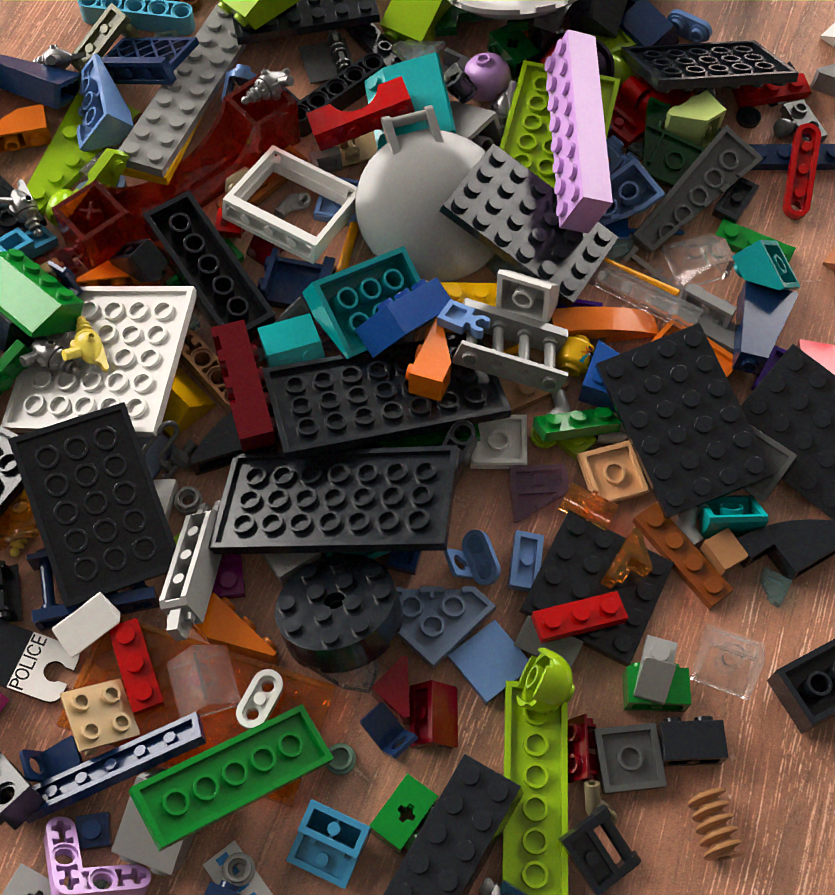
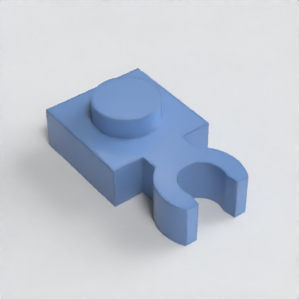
M450 299L437 316V325L461 335L465 330H468L473 337L482 339L484 329L481 327L489 329L490 318L484 315L475 316L474 308Z

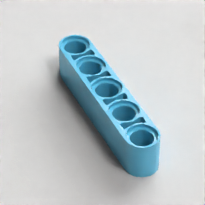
M77 0L83 21L88 24L94 25L107 7L113 3L131 19L130 24L137 28V30L182 36L190 35L195 30L192 7L185 2L170 0Z

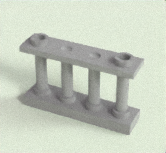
M465 298L463 304L474 308L475 316L484 315L490 318V328H481L484 329L483 333L493 335L492 349L477 345V338L473 337L470 331L467 330L466 341H461L452 358V363L557 394L566 381L568 372L555 369V355H557L568 339V329ZM504 339L519 344L518 357L503 353ZM530 347L544 351V365L529 361Z

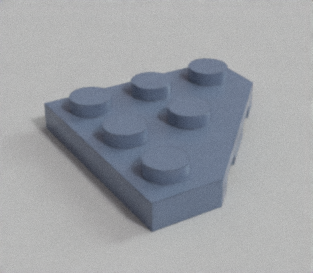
M395 586L403 610L402 627L400 632L397 631L395 635L430 668L434 669L495 611L496 605L474 586H462V589H444V586H420V589H402V586Z

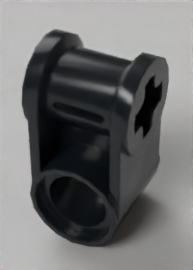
M454 62L443 73L447 91L460 103L464 104L475 96L477 86L470 80V77Z

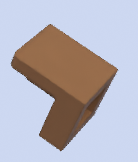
M729 528L705 540L699 550L722 577L725 576L730 568L748 557V553Z

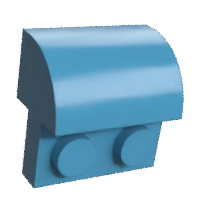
M311 799L297 831L299 832L286 861L346 889L358 860L366 847L371 833V826Z

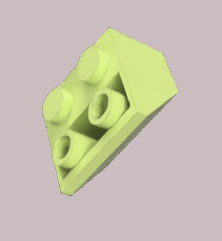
M706 90L699 95H693L688 101L679 106H673L666 114L663 129L706 148L713 140L718 128L721 127L726 109Z

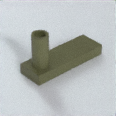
M111 3L72 53L85 52L86 57L73 59L71 65L81 73V70L94 53L103 57L120 35L124 38H137L139 34L137 28L130 24L131 19Z

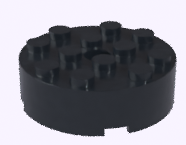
M336 553L302 566L288 580L277 598L275 619L289 653L300 665L305 668L308 665L320 669L321 673H344L368 665L391 647L390 641L397 631L400 632L402 627L403 610L393 578L382 564L362 555Z

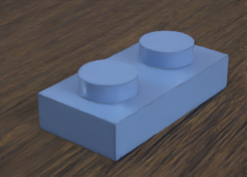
M519 530L514 532L507 584L508 589L529 592L541 567L544 535Z

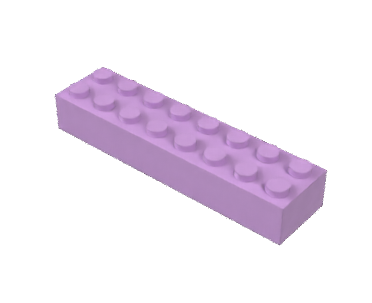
M568 29L562 39L557 41L554 52L551 56L547 57L544 70L547 72L546 90L549 93L548 111H550L551 118L549 130L552 131L551 151L554 154L553 173H555L556 179L554 192L557 194L556 215L559 216V228L589 233L612 205L613 200L596 37Z

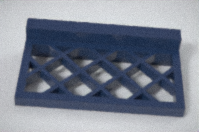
M197 37L122 38L104 57L100 58L115 84L172 85L176 80L173 71L200 43Z

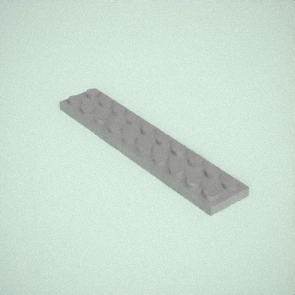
M219 3L216 4L195 35L200 44L173 71L176 76L175 82L172 85H162L118 149L130 156L127 160V168L164 177L225 81L227 71L232 70L248 45H238L231 13L229 15L225 14L217 6Z

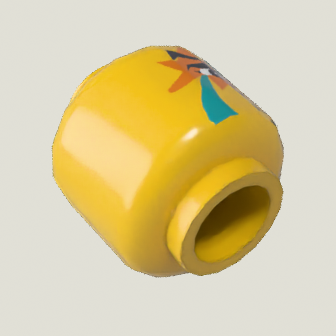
M576 334L574 337H568L557 353L556 363L560 370L568 372V376L578 377L580 374L586 373L589 368L595 348L589 343L590 340L586 336Z

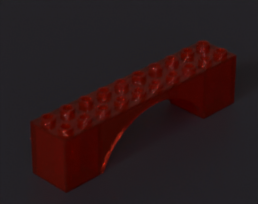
M260 73L223 98L221 108L212 127L200 144L179 163L168 185L149 181L136 186L114 187L94 180L52 207L66 246L68 248L73 247L77 258L90 271L108 261L126 242L147 238L152 242L144 228L143 213L190 190L201 208L225 193V183L229 176L245 166L250 170L272 145L284 150L289 145L294 147L300 143L297 101L283 89L279 100H264L261 98L259 102H250L248 105L242 104L241 98L247 96L246 92L250 91L251 87L255 88V81L261 75Z

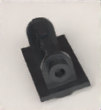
M0 560V623L22 621L23 610L18 564L8 566L5 561Z

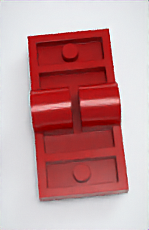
M635 76L629 77L622 84L616 97L610 123L612 125L611 136L614 135L623 142L624 147L628 149L644 136L646 106L650 96L671 105V109L673 106H679L688 101L694 95L695 90L686 92L674 89L669 93H660L647 83L642 76L639 79Z

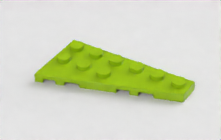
M80 89L27 184V188L37 203L39 213L42 216L46 213L49 199L56 192L62 189L70 190L94 166L106 148L112 149L114 147L109 146L85 152L79 149L77 126L82 125V116L78 115V109L82 106L84 96L80 95ZM127 104L133 122L134 117L141 112Z

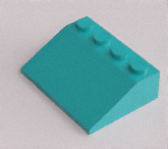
M430 53L384 67L364 81L369 104L374 99L379 84L402 76L415 112L423 110V107L432 105L440 130L456 133L438 53ZM425 120L394 128L396 136L426 129L428 126ZM383 128L374 131L377 151L387 144Z
M402 246L316 280L302 294L314 318L346 359L368 351L355 332V329L379 311L377 306L390 297L395 301L394 296L406 288L411 292V287L421 279L405 246Z

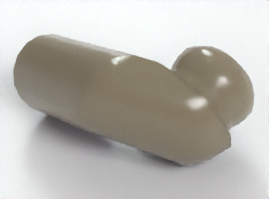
M246 166L226 179V195L249 171Z
M596 780L586 781L584 783L586 812L590 815L595 808L606 805L611 812V820L616 824L618 817L614 808L601 798L600 782Z

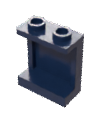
M273 248L271 256L266 257L264 264L265 275L264 278L260 277L257 288L268 304L273 307L287 309L298 297H301L306 302L302 292L312 282L334 274L336 272V258L325 256L323 264H312L307 261L281 257L279 248Z

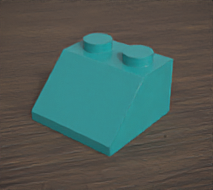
M759 240L732 256L735 262L733 267L737 275L741 278L743 277L746 281L777 290H797L801 287L778 241Z
M310 313L257 328L268 368L325 358L322 343Z

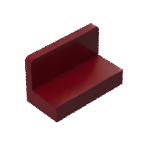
M434 680L410 686V732L418 737L410 747L416 749L434 745L450 749L458 747L457 688L455 686Z

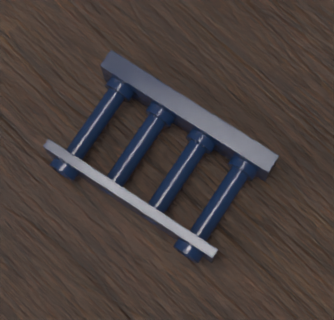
M42 548L35 551V553L26 555V560L34 571L40 570L43 605L41 609L31 610L32 622L39 631L52 629L83 605L80 604L66 609L64 604H56L52 567L46 549ZM145 582L133 585L134 587L130 591L120 593L116 591L105 595L120 611V615L160 607L158 595L154 587L147 586Z

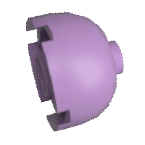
M486 52L475 55L467 62L464 69L470 80L477 86V92L472 98L477 101L484 102L497 99V94L507 91L512 80L507 62L496 53Z

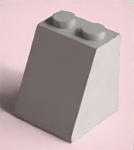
M454 100L450 102L456 127L455 134L473 141L486 152L493 143L500 147L503 133L495 111L465 103L462 104Z
M162 765L150 768L136 776L134 785L169 768ZM130 796L111 852L121 855V860L127 863L146 865L157 875H172L182 867L195 834L159 852Z

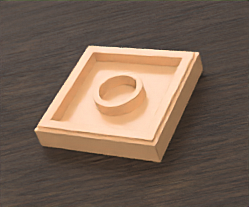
M629 440L577 455V460L595 509L648 495L650 492L639 460Z

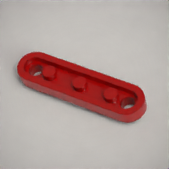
M812 123L800 125L793 136L782 205L784 214L793 220L803 218L811 207L821 142V131ZM802 137H807L809 141H804ZM791 205L797 206L798 211L794 210Z

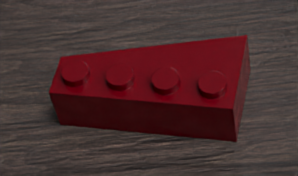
M240 320L211 327L242 452L276 444L274 433H277L274 416H270L268 411L271 408L268 391L263 392L262 384H265L262 367L257 368L255 361L259 360L256 345L250 344L245 321Z

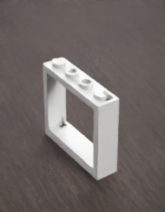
M272 145L223 198L222 218L314 264L356 212L357 186ZM275 172L342 205V207L318 236L315 237L246 201Z

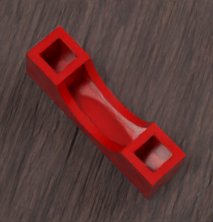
M400 76L379 84L374 99L362 109L345 112L337 110L331 104L310 111L306 115L319 149L324 151L372 131L382 129L381 117L390 116V118L413 113L415 110L404 80Z

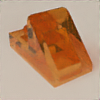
M636 526L625 539L601 581V584L609 589L617 581L622 584L630 570L642 577H646L653 569L641 530Z

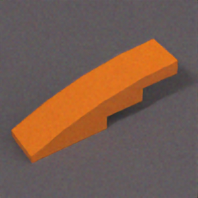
M556 308L550 319L552 325L568 329V336L580 334L588 339L604 338L605 343L653 338L659 333L654 311L633 308Z

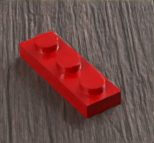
M799 73L797 82L786 83L785 86L764 84L763 87H752L750 85H742L738 89H732V92L740 109L745 106L754 107L809 98L811 89L804 73Z
M618 591L533 611L531 619L540 643L543 644L626 623L628 615Z
M138 618L117 624L108 632L133 714L137 716L164 706L165 702Z

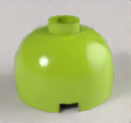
M539 648L538 651L541 654L538 657L532 655L523 669L518 683V688L523 689L522 698L517 696V702L526 709L548 713L561 707L564 702L570 701L574 694L575 686L572 684L573 674L567 661L554 651L547 648Z

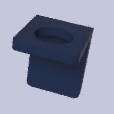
M49 261L47 264L61 280L60 283L79 297L83 290L75 282L76 275L64 266L62 268Z
M383 702L378 703L360 720L361 726L383 754L393 759L398 758L418 739L414 733L403 728Z
M72 735L45 751L23 749L19 752L25 779L32 782H42L83 763L81 753L78 751L74 736ZM30 758L38 763L40 768L39 774L31 768Z

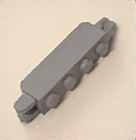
M221 500L215 502L213 509L209 504L204 503L198 507L197 513L186 515L159 599L160 608L167 616L166 631L175 641L186 640L192 625L203 623L222 557V554H213L208 548Z

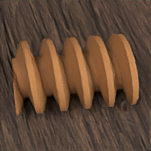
M714 788L700 792L688 802L689 808L697 810L692 814V820L702 822L695 830L699 835H706L699 841L700 847L710 848L703 854L704 860L723 861L745 854V852L734 850L736 846L742 843L741 839L730 837L732 833L738 830L737 826L727 825L726 823L734 817L733 813H726L722 810L730 804V801L720 800L718 797L726 792V788Z

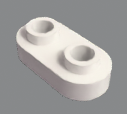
M271 669L261 670L252 679L236 709L237 720L244 729L249 730L268 721L284 691L283 680L278 672ZM269 683L274 685L272 691H263L264 685ZM251 711L259 713L255 720L247 718Z

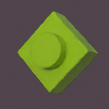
M594 436L557 440L556 444L578 462L577 455L589 451L596 444L597 439Z

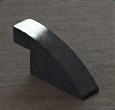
M269 408V415L273 416L272 409ZM231 411L204 437L190 460L195 475L198 476L230 466L234 453L276 452L277 447L274 444L242 452Z
M790 520L753 530L737 538L748 553V557L740 562V564L745 568L767 555L789 583L835 555V520Z

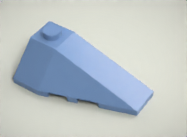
M94 53L81 70L80 95L84 96L82 106L78 109V115L82 116V125L77 126L79 149L84 152L119 145L134 127L127 104L100 56Z
M636 158L610 175L613 203L598 222L604 226L641 213L666 196L664 191Z

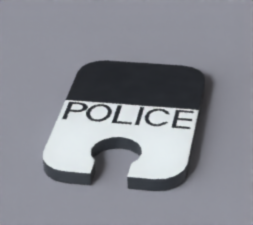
M0 623V687L45 703L52 704L58 702L61 699L60 693L65 692L68 685L60 681L51 682L47 680L44 676L45 669L53 663H59L65 669L75 672L80 655L78 654L72 658L58 640L10 623Z

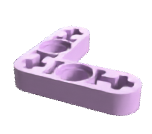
M62 816L54 817L48 821L43 840L51 895H145L147 893L151 874L145 866L127 864L83 868L74 822ZM58 831H61V834L64 835L62 843H59ZM66 855L73 862L66 865L60 864L55 860V857ZM69 876V887L73 890H67L66 885H63L65 877ZM102 879L107 881L111 887L99 889L94 886L93 882Z

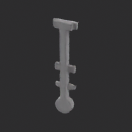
M634 246L623 258L626 262L633 259L652 274V278H657L659 281L681 290L680 295L683 294L685 287L676 286L672 283L675 277L665 278L661 274L664 271L663 268L659 266L655 270L636 255L639 250L638 247Z

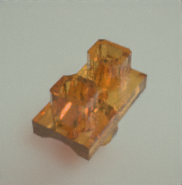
M571 483L559 509L564 511L565 514L569 510L607 531L619 505L599 496V492L596 490L591 492Z

